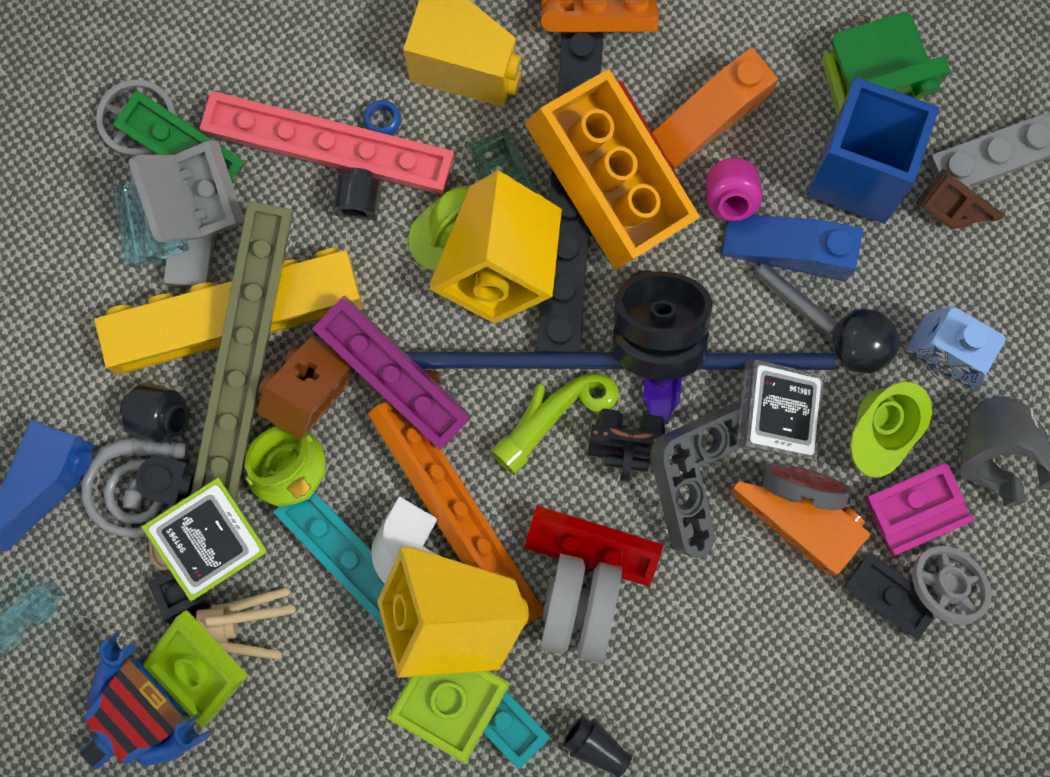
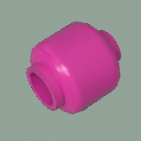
M727 158L717 162L709 170L705 184L706 199L710 211L715 216L726 221H741L757 212L762 203V187L760 175L753 164L741 158Z

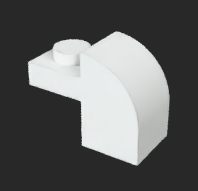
M398 497L387 514L372 543L371 556L373 566L384 583L401 547H413L435 554L423 547L437 518L401 497Z

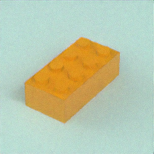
M610 69L605 70L544 105L525 123L528 131L614 270L700 218Z

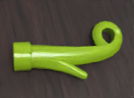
M584 374L569 381L544 402L545 387L542 383L537 384L527 410L518 425L508 437H503L490 450L491 455L504 469L515 475L529 461L527 458L529 454L579 397L583 404L592 411L601 412L602 409L612 408L617 402L619 395L618 386L614 380L604 374ZM600 388L606 392L599 399H595L590 395L591 389Z

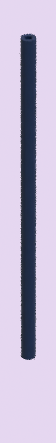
M404 351L422 369H625L616 360L614 352ZM707 352L705 362L697 370H758L760 365L780 370H834L836 360L834 353Z

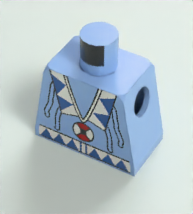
M950 306L926 313L904 351L976 392L1007 338L958 308Z

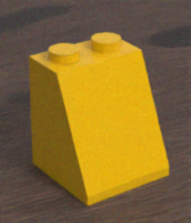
M419 0L403 49L410 82L505 108L509 94L516 96L522 76V71H519L522 55L516 54V38L470 0Z
M499 170L471 185L435 269L429 289L494 324L553 297L562 209Z
M413 547L400 548L377 600L398 678L500 670L524 625L527 624L529 617L528 604L524 598H521L516 580Z

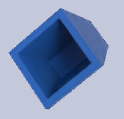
M855 77L818 158L805 195L886 224L916 180L940 107Z

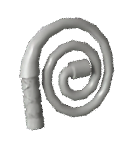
M133 437L121 439L102 447L92 458L91 465L81 481V501L89 518L105 532L117 536L131 538L146 536L142 527H121L109 523L97 511L93 503L92 482L101 466L108 460L119 456L136 455L186 460L189 450L188 443L169 441L165 444H160ZM131 460L116 468L107 479L103 494L106 508L115 519L127 524H141L155 518L164 503L154 501L149 510L139 514H130L122 511L115 504L113 493L117 482L123 475L133 470H138L140 465L146 460ZM136 479L129 485V490H125L123 508L140 509L142 494L137 488Z

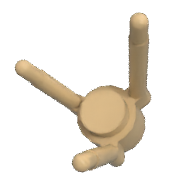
M282 588L226 604L211 605V609L197 610L196 620L226 652L280 659L282 653L278 650L231 643L229 639L237 637V623L293 614L296 609L293 605L235 613L238 610L288 596L290 589Z

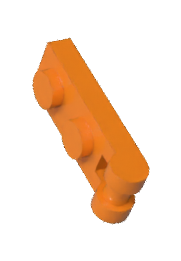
M541 0V24L549 32H658L657 0Z

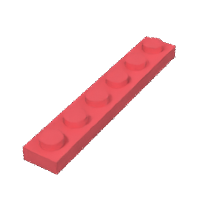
M214 91L210 92L199 128L200 132L208 137L347 171L349 168H362L371 171L373 178L440 195L445 193L455 157L452 150Z

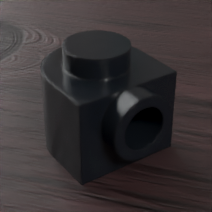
M349 168L347 173L339 174L333 204L335 215L377 221L382 193L380 182L373 178L371 171L362 168Z
M153 457L144 461L136 473V485L139 492L149 500L175 506L180 502V498L189 497L194 479V473L187 472L190 463L169 457Z

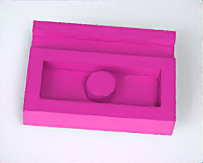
M947 462L864 498L882 538L885 539L890 549L888 551L891 556L900 554L975 521L973 515H970L965 505L966 501Z

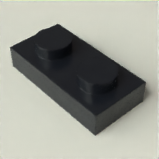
M871 552L865 553L842 586L844 591L914 641L920 640L935 618L932 616L933 613L919 599L913 582Z

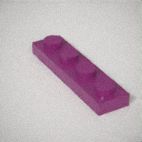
M345 295L312 328L439 450L470 420L471 415Z

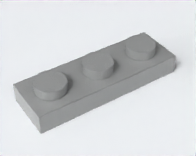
M1047 112L930 156L928 163L935 177L941 169H944L971 188L1050 159V116Z

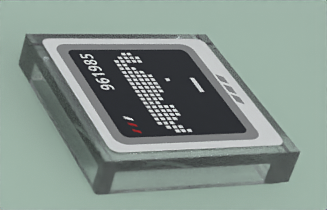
M756 359L747 360L745 364L737 447L802 461H817L825 376Z

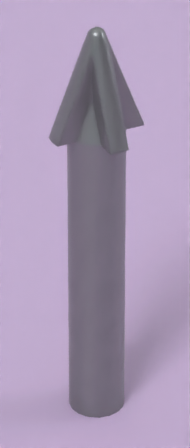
M764 262L755 272L754 276L826 335L825 341L833 343L837 322Z

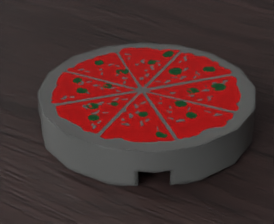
M767 464L764 467L762 485L774 495L792 502H800L801 497L804 500L812 498V505L819 509L839 510L847 506L851 488L833 477L792 465Z

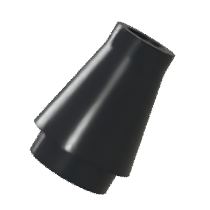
M581 716L573 724L563 743V746L570 750V757L607 771L615 777L622 776L632 760V755L625 751L595 718L589 720Z

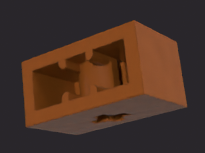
M312 334L301 347L294 345L289 350L283 360L282 367L277 373L270 371L264 377L258 388L261 399L257 414L301 441L347 388L353 367L331 346Z

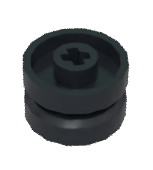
M665 271L642 273L628 279L618 289L615 298V326L612 348L616 360L631 373L642 378L660 381L680 379L696 372L705 362L708 349L709 326L713 306L708 290L692 278L679 273Z

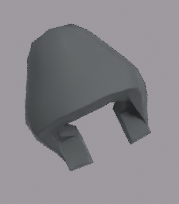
M997 396L981 401L974 409L967 428L961 453L960 475L1000 495L1003 500V506L1014 507L1026 502L1023 482L1014 473L999 468L994 463L993 458L1000 455H1023L1030 457L1036 463L1040 489L1049 490L1050 443L1048 442L1044 427L1036 420L1031 407L1007 396Z

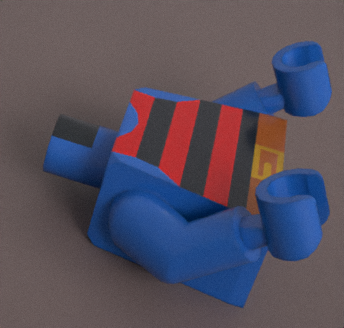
M116 632L102 642L99 647L101 660L95 671L87 698L89 710L84 716L85 722L96 735L80 750V753L85 761L95 769L103 766L114 754L125 765L137 761L141 765L151 766L177 760L190 748L208 739L210 733L207 731L199 735L195 731L194 721L200 718L199 715L195 714L190 717L142 665L144 661L141 658L129 659L124 663L125 659L135 652L136 647L133 643H130L122 650L117 644V638L120 633Z

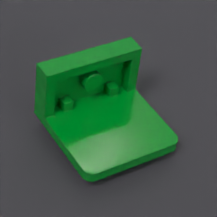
M901 12L837 32L831 40V45L848 91L855 77L910 97L921 99L939 91L940 85L951 72L945 55L931 60L928 59L914 19L907 12Z

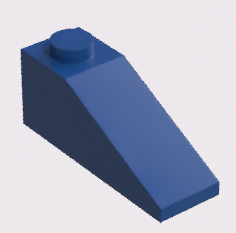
M752 215L741 221H728L721 256L758 264L765 262L772 267L845 282L856 270L864 228L821 219Z
M30 420L0 489V550H9L78 485L81 476L88 471L91 465V453L95 444Z

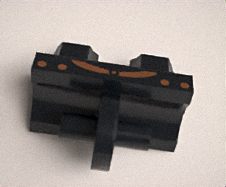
M602 409L597 423L592 424L587 455L605 458L604 466L621 468L620 481L629 482L631 470L648 472L649 464H652L650 455L652 445L657 438L665 434L664 418L655 415L641 416L639 430L622 428L623 413L618 410Z

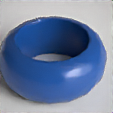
M374 101L364 111V127L367 130L393 135L401 124L400 110L390 101ZM380 110H387L394 117L390 125L380 128L371 123L373 114Z

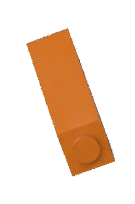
M752 47L720 70L652 132L674 170L772 96L779 79Z
M740 481L728 491L730 495L829 577L838 575L871 535L862 527L865 524L863 518L849 507L839 510L819 509L812 505L813 499L807 498L804 500L801 497L800 502H792L774 495L764 487Z

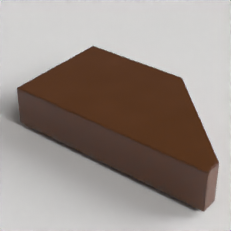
M944 169L940 170L916 201L918 206L951 230L987 220L998 221L1005 215Z

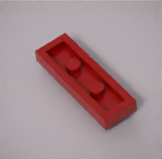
M536 506L524 549L559 559L560 553L583 558L585 567L589 569H594L600 562L622 567V579L650 587L662 554L663 544Z

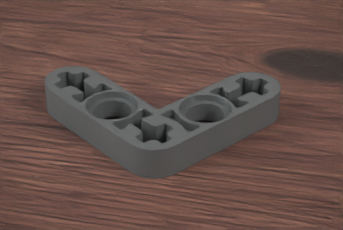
M737 403L730 404L663 434L652 445L650 455L670 542L677 552L698 558L707 554L712 548L715 539L714 527L700 468L752 443L750 438L754 407ZM739 425V431L727 429V427L733 428ZM711 428L714 434L713 444L705 451L701 445L702 434L706 429ZM674 448H677V454H674ZM670 456H672L673 463L669 462ZM686 484L689 489V499L684 506L679 507L676 502L677 492L680 487Z

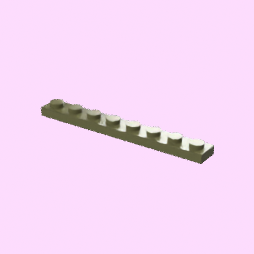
M248 200L191 495L220 477L237 503L258 397V388L261 382L294 213L292 209Z

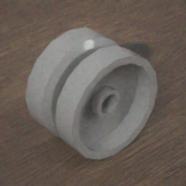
M560 553L555 580L549 583L541 621L545 622L540 650L562 655L568 650L573 629H578L580 632L576 651L579 659L602 664L613 624L622 567L600 562L593 569L589 588L582 587L585 573L583 558Z

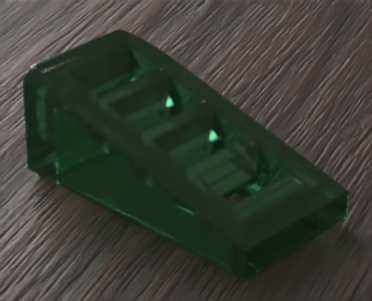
M508 127L467 147L482 179L492 174L490 169L510 161L513 168L503 173L511 178L517 176L520 184L537 193ZM500 146L503 147L504 154L486 161L485 153Z

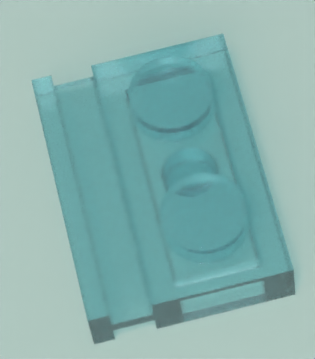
M131 180L128 185L122 187L116 185L113 187L127 265L136 269L141 267L140 264L148 261L153 263L189 250L188 240L157 242L153 238L145 223V212L138 191Z

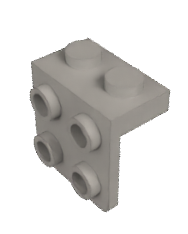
M208 140L175 155L138 154L129 159L131 181L138 191L145 212L146 226L157 242L204 239L244 223V218L218 141Z

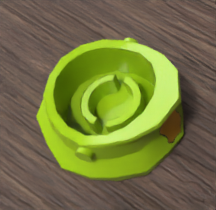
M272 427L260 434L251 443L246 453L245 468L248 475L246 480L253 494L264 502L277 507L293 505L308 500L326 474V457L322 444L314 434L307 433L300 441L280 427Z

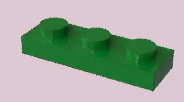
M138 90L134 92L112 124L116 129L156 155H175L203 142L212 140ZM220 145L231 182L233 183L245 166V162Z

